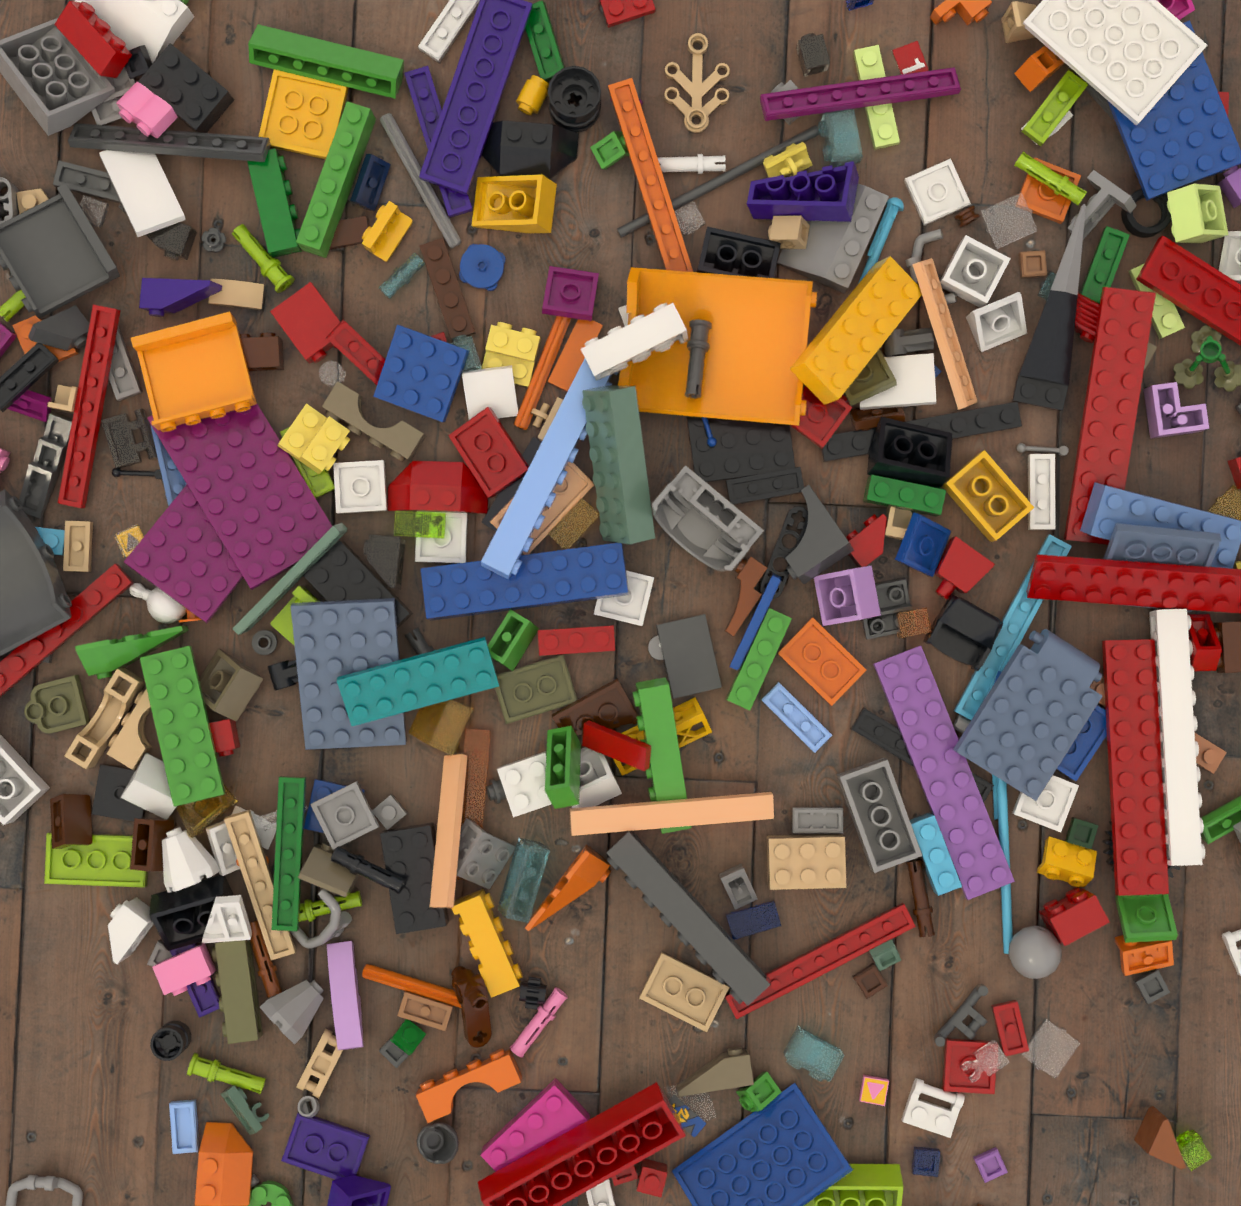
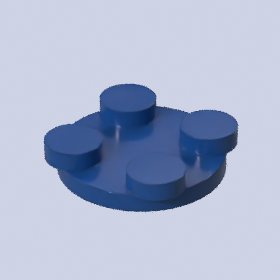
M471 244L461 258L459 278L463 283H468L472 287L494 291L503 275L506 258L503 253L498 252L489 245Z

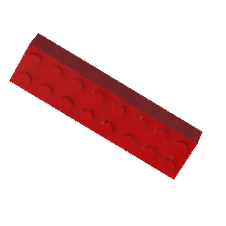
M656 1082L478 1181L481 1201L484 1206H561L685 1137L684 1129L678 1115Z

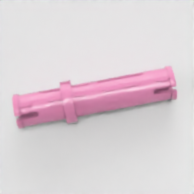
M555 987L545 1003L537 1007L538 1012L513 1045L510 1046L514 1054L522 1058L548 1022L555 1019V1013L568 998L561 989Z

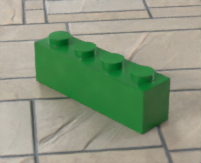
M270 149L265 162L247 161L267 250L272 258L302 252V249L296 243L301 228L297 229L295 219H299L296 205L291 204L289 195H293L290 180H286L284 171L287 170L284 155L280 156L276 149Z

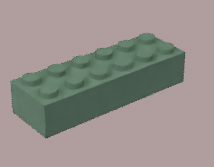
M608 385L582 390V405L586 414V432L590 443L589 456L593 465V483L596 487V507L599 511V530L604 541L629 545L654 539L655 532L636 386Z

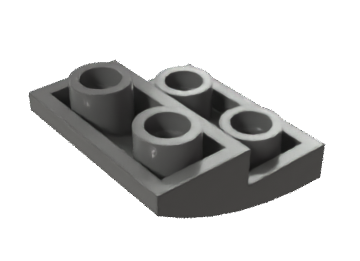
M902 577L875 583L881 616L861 619L866 639L916 630L906 579Z

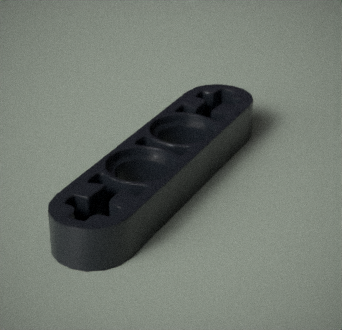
M794 507L786 515L767 569L760 583L759 589L762 595L765 590V584H768L771 578L768 577L769 571L778 576H783L773 599L779 597L783 591L789 572L787 569L783 572L776 571L773 568V562L779 557L785 559L802 540L808 523V511L803 507ZM798 511L802 512L801 517L805 518L804 522H799L796 527L797 530H801L800 535L794 530H786L787 525L793 526L794 519L791 518V515L797 514ZM791 534L795 537L796 544L793 548L789 549L783 546L782 538L784 535Z

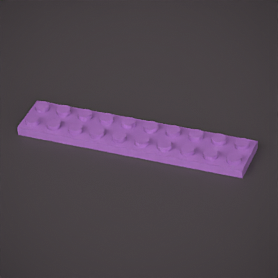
M922 646L914 647L874 663L873 666L930 810L935 815L962 885L961 888L965 898L970 900L1015 882L968 762L964 756L953 750L959 740Z

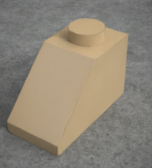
M1019 1L1011 2L1001 19L1006 43L1035 38L1025 28L1023 22L1034 11L1036 5Z

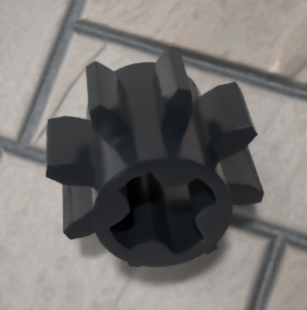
M529 977L528 983H521L519 1001L526 1002L525 1008L537 1010L538 1004L545 1003L547 985L540 984L541 978Z

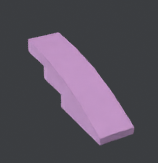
M347 941L327 944L330 991L338 1050L364 1047L361 998L358 993L354 943Z

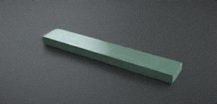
M343 523L333 525L232 629L238 635L250 631L347 532L346 526Z

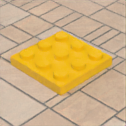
M274 69L258 137L269 138L270 147L326 159L344 111L349 88Z

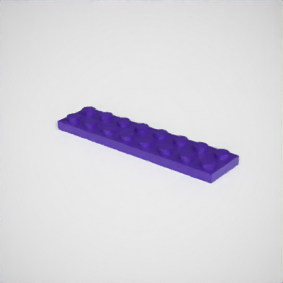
M480 0L419 175L421 180L468 195L533 7L532 3L524 0Z

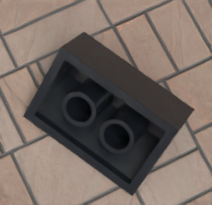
M707 227L697 272L774 278L781 243Z
M881 417L869 450L867 474L940 489L950 478L952 433Z
M225 875L201 880L199 883L175 892L168 893L163 891L151 895L149 916L168 951L202 941L215 898L234 896Z

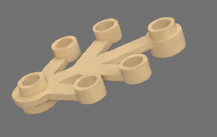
M701 33L693 34L688 40V50L692 54V82L680 71L677 63L670 62L665 66L666 77L674 79L692 97V107L679 96V91L675 87H669L665 90L664 99L667 103L674 104L684 114V125L693 133L704 131L709 123L708 116L719 105H724L729 100L728 90L719 88L715 91L714 97L702 107V97L720 80L728 78L730 68L725 63H719L715 67V71L702 83L703 54L708 48V40ZM695 43H700L702 45V48L700 50H696L693 48V45ZM670 67L676 68L677 72L675 74H670L668 72V69ZM720 68H724L727 73L720 75L717 71ZM669 92H674L676 94V98L669 99L667 94ZM719 93H724L726 95V99L719 100L717 98V95ZM698 117L701 122L696 125L692 123V119Z

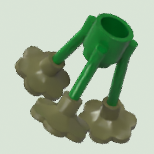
M1205 325L1201 327L1200 331H1195L1191 335V340L1193 341L1191 349L1193 352L1199 353L1194 362L1191 359H1185L1182 363H1177L1173 367V372L1175 373L1173 380L1178 385H1183L1185 389H1192L1195 385H1200L1204 380L1201 374L1203 367L1200 363L1202 361L1214 363L1218 360L1222 367L1216 368L1214 372L1216 377L1215 385L1218 388H1224L1227 392H1232L1237 386H1241V365H1235L1232 361L1226 362V356L1221 353V333Z

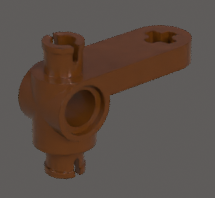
M458 966L452 971L451 975L452 986L461 1005L464 1035L472 1047H482L489 1042L492 1036L486 985L479 973L475 974L470 969Z

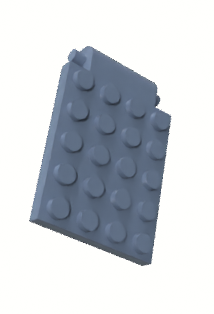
M1048 629L1042 630L1041 633L1035 630L1031 632L1029 639L1035 642L1031 649L1024 645H1018L953 749L1035 801L1041 795L1103 697L1090 688L1093 680L1099 682L1102 678V673L1099 672V662Z

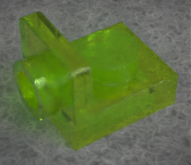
M1194 1130L1185 1131L1177 1137L1176 1141L1182 1158L1190 1171L1213 1158L1203 1144L1201 1136Z

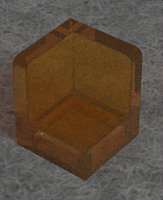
M927 607L897 613L900 630L898 638L932 632Z

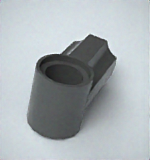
M931 327L908 331L894 329L883 343L885 357L905 356L907 353L933 350L934 337Z

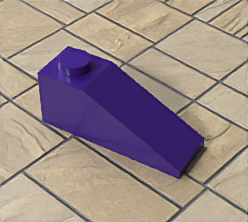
M142 278L139 308L149 311V315L154 317H164V313L175 314L222 291V285L210 280Z

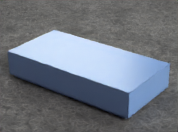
M196 1099L171 1101L169 1103L173 1154L198 1152L200 1145Z

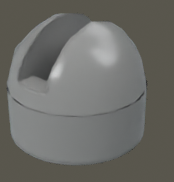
M311 1096L301 1098L298 1103V1112L304 1117H314L320 1110L318 1100ZM309 1101H311V1104H312V1108H313V1111H312V1112H311L310 1105H309V1103H308Z

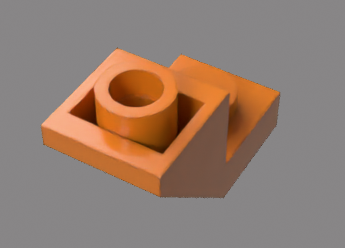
M945 0L933 10L930 19L937 25L942 20L945 23L958 13L967 25L971 24L974 20L978 23L989 14L987 10L992 1Z

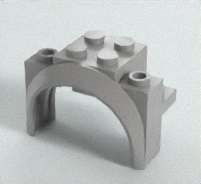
M686 465L652 503L653 516L660 527L693 557L717 571H732L764 531Z

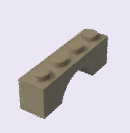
M337 381L322 405L327 410L326 416H330L338 423L340 419L349 424L347 429L358 436L362 432L370 437L368 442L381 449L384 445L391 449L390 455L403 462L405 458L411 461L426 435L404 421H400L398 424L388 428H378L370 425L362 413V396Z

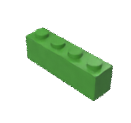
M767 609L726 696L727 701L749 711L751 710L792 618L773 609Z

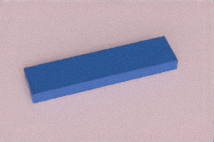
M772 573L729 667L735 670L740 669L781 582V576Z

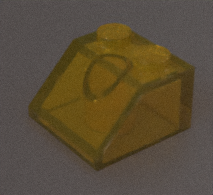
M456 699L422 707L419 709L408 733L452 756L458 747L475 708Z

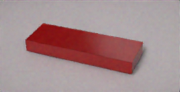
M342 320L326 338L377 385L386 359L345 320Z
M590 720L584 723L582 746L642 771L649 769L651 745Z

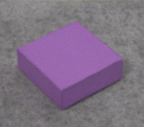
M996 1147L973 1157L985 1183L1008 1173Z

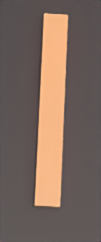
M772 792L570 808L572 836L774 819Z

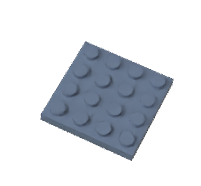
M1116 523L1103 559L1211 567L1220 545L1221 537L1220 533ZM1145 607V608H1155V609H1171V608Z

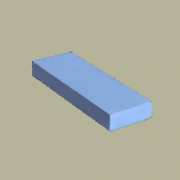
M779 682L761 699L814 753L832 736Z

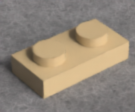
M65 521L63 571L91 572L93 522Z

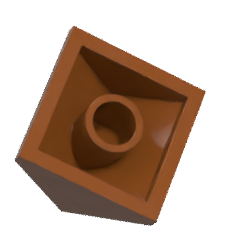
M1154 1106L1149 1107L1134 1141L1149 1155L1179 1169L1186 1168L1168 1118Z

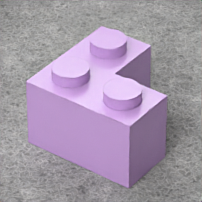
M1177 382L1152 385L1143 389L1150 439L1196 433L1209 429L1206 404L1181 407Z

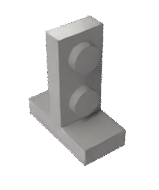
M1095 170L1089 174L1087 179L1092 187L1099 192L1091 196L1087 202L1083 240L1115 203L1128 213H1131L1137 206L1129 194ZM1078 214L1070 222L1068 227L1070 233H1072Z

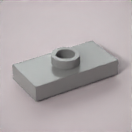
M792 807V833H843V808Z

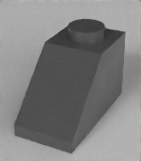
M74 305L33 324L28 337L31 341L66 351L74 347L79 349L86 345L89 322L78 307Z

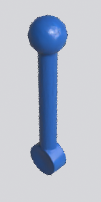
M702 417L708 436L707 444L710 447H714L717 444V440L712 435L708 419Z

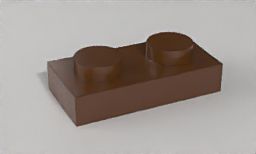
M902 407L865 410L857 408L850 411V418L856 431H866L877 427L881 417L905 422V413Z

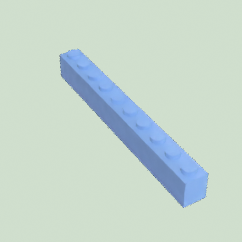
M586 359L583 360L481 560L482 567L508 580L511 574L516 575L522 564V561L519 560L522 552L527 553L534 540L531 538L534 529H540L545 519L542 513L546 506L551 507L557 495L553 493L556 485H562L568 472L564 469L568 461L574 462L579 452L576 446L579 440L584 441L587 436V421L582 405V390L612 385L609 381L613 374L596 381Z

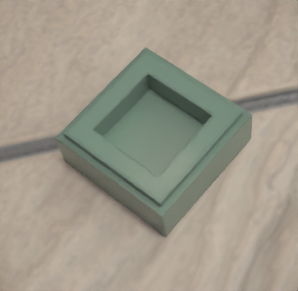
M892 939L869 950L879 971L901 961Z

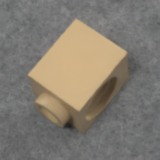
M773 216L772 225L768 229V237L770 241L781 243L780 249H806L810 225L802 216Z

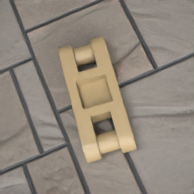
M325 1029L296 1087L302 1091L306 1089L312 1092V1096L318 1099L343 1050H338L336 1036L332 1035L333 1032ZM327 1044L335 1047L333 1054L324 1050ZM311 1075L320 1079L318 1084L309 1080Z

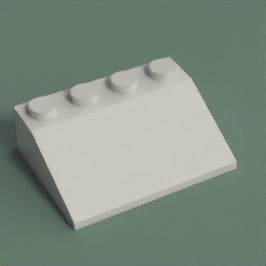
M75 0V2L81 3L84 1L90 4L95 9L94 13L109 24L111 32L125 42V47L128 50L145 45L152 64L170 43L174 44L194 18L188 6L180 0Z

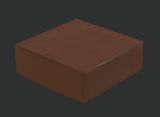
M874 963L852 976L866 999L888 986Z

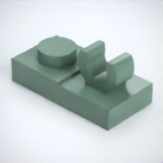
M235 1086L227 1088L220 1094L249 1135L255 1134L263 1128L260 1122L267 1120L269 1114L266 1113L262 1117L256 1115V1109L262 1105L260 1102L252 1105L249 1109V1105L246 1102V1094L241 1088H236Z

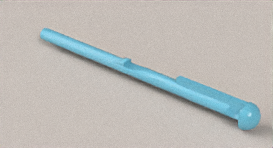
M897 197L888 199L885 204L887 207L867 256L869 258L859 282L872 266L878 262L897 212L904 210L902 200Z
M992 774V783L994 785V820L998 819L999 843L1010 868L1007 783ZM1011 883L1001 887L1003 953L1008 954L1009 943L1013 938Z

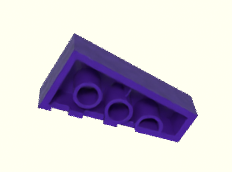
M854 161L846 162L845 166L835 168L832 165L822 167L820 171L807 173V170L800 171L795 176L785 178L781 175L751 181L747 206L753 219L773 220V216H802L806 221L851 222L859 181Z

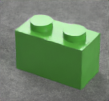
M509 610L488 644L491 658L513 671L539 628L528 619Z

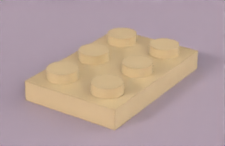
M661 951L639 995V999L707 1032L729 989V985L726 983L722 985L716 978Z

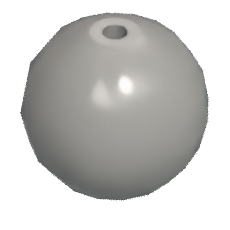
M1029 926L1022 928L1013 936L1009 943L1008 955L1012 966L1018 973L1030 979L1048 977L1057 969L1061 962L1062 949L1058 939L1050 930L1041 926Z

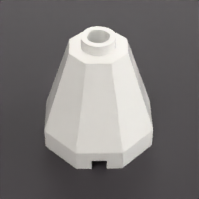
M181 827L166 832L167 837L162 840L164 885L168 893L199 883L204 878V875L209 878L220 871L217 861L188 829L182 831Z

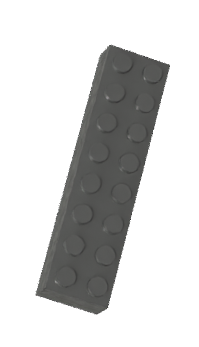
M633 831L626 833L606 852L609 855L607 861L616 870L619 868L623 870L626 874L624 878L634 890L638 887L644 893L642 899L651 908L656 906L659 909L661 920L669 928L673 925L678 930L677 937L686 946L691 944L695 948L694 955L704 966L708 963L713 968V976L722 985L726 982L731 987L730 994L739 1004L744 1002L749 1006L770 986L769 977Z

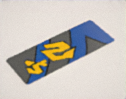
M673 1095L668 1101L678 1115L682 1127L690 1135L696 1137L706 1125V1122Z

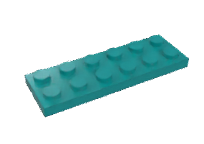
M486 637L337 677V684L352 727L499 687V681Z

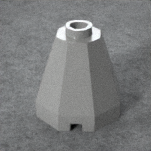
M305 980L267 999L260 1008L279 1027V1030L295 1044L304 1035L324 998L321 993L324 990L315 980L311 983Z

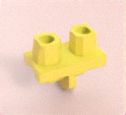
M804 142L797 145L793 143L786 147L784 152L776 156L770 155L763 162L768 178L781 175L784 178L795 176L797 172L813 166Z

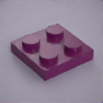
M549 266L542 314L592 321L599 273Z

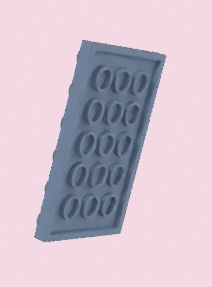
M395 598L292 603L291 616L305 750L406 745L404 713L352 727L337 684V677L400 660Z

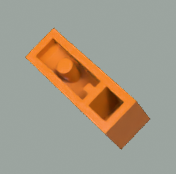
M1043 46L1031 55L1014 74L1032 92L1066 63L1049 48Z

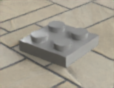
M358 781L310 804L332 850L379 827Z

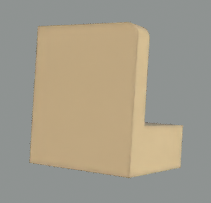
M58 385L54 403L48 402L47 407L74 414L78 387Z
M890 505L887 507L885 537L903 540L912 517V512Z

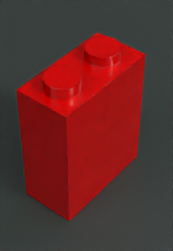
M312 282L305 285L270 311L309 364L321 361L326 357V352L332 347L336 348L326 337L341 321Z

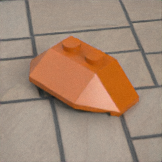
M206 1122L198 1155L195 1206H248L250 1204L254 1151L236 1130L237 1128L233 1123Z

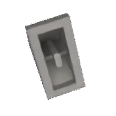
M742 864L719 873L735 910L758 899Z

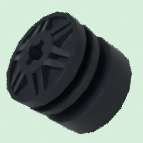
M570 66L563 68L555 73L549 82V111L552 120L557 126L574 132H582L592 127L600 116V83L596 76L584 67ZM575 101V103L579 104V106L575 107V105L571 104V102Z

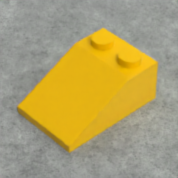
M544 175L477 177L471 226L529 234L551 233L557 184Z

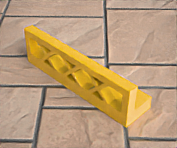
M696 697L673 708L677 735H680L678 738L679 748L712 733ZM700 722L704 725V727L696 731L690 730L692 726ZM638 725L622 732V734L639 741L644 739V733L639 731ZM614 759L622 776L637 769L628 764L623 766L620 761Z

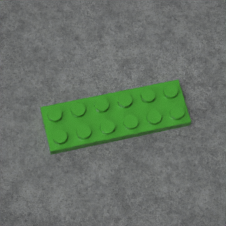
M192 646L140 657L173 806L176 807L226 794Z

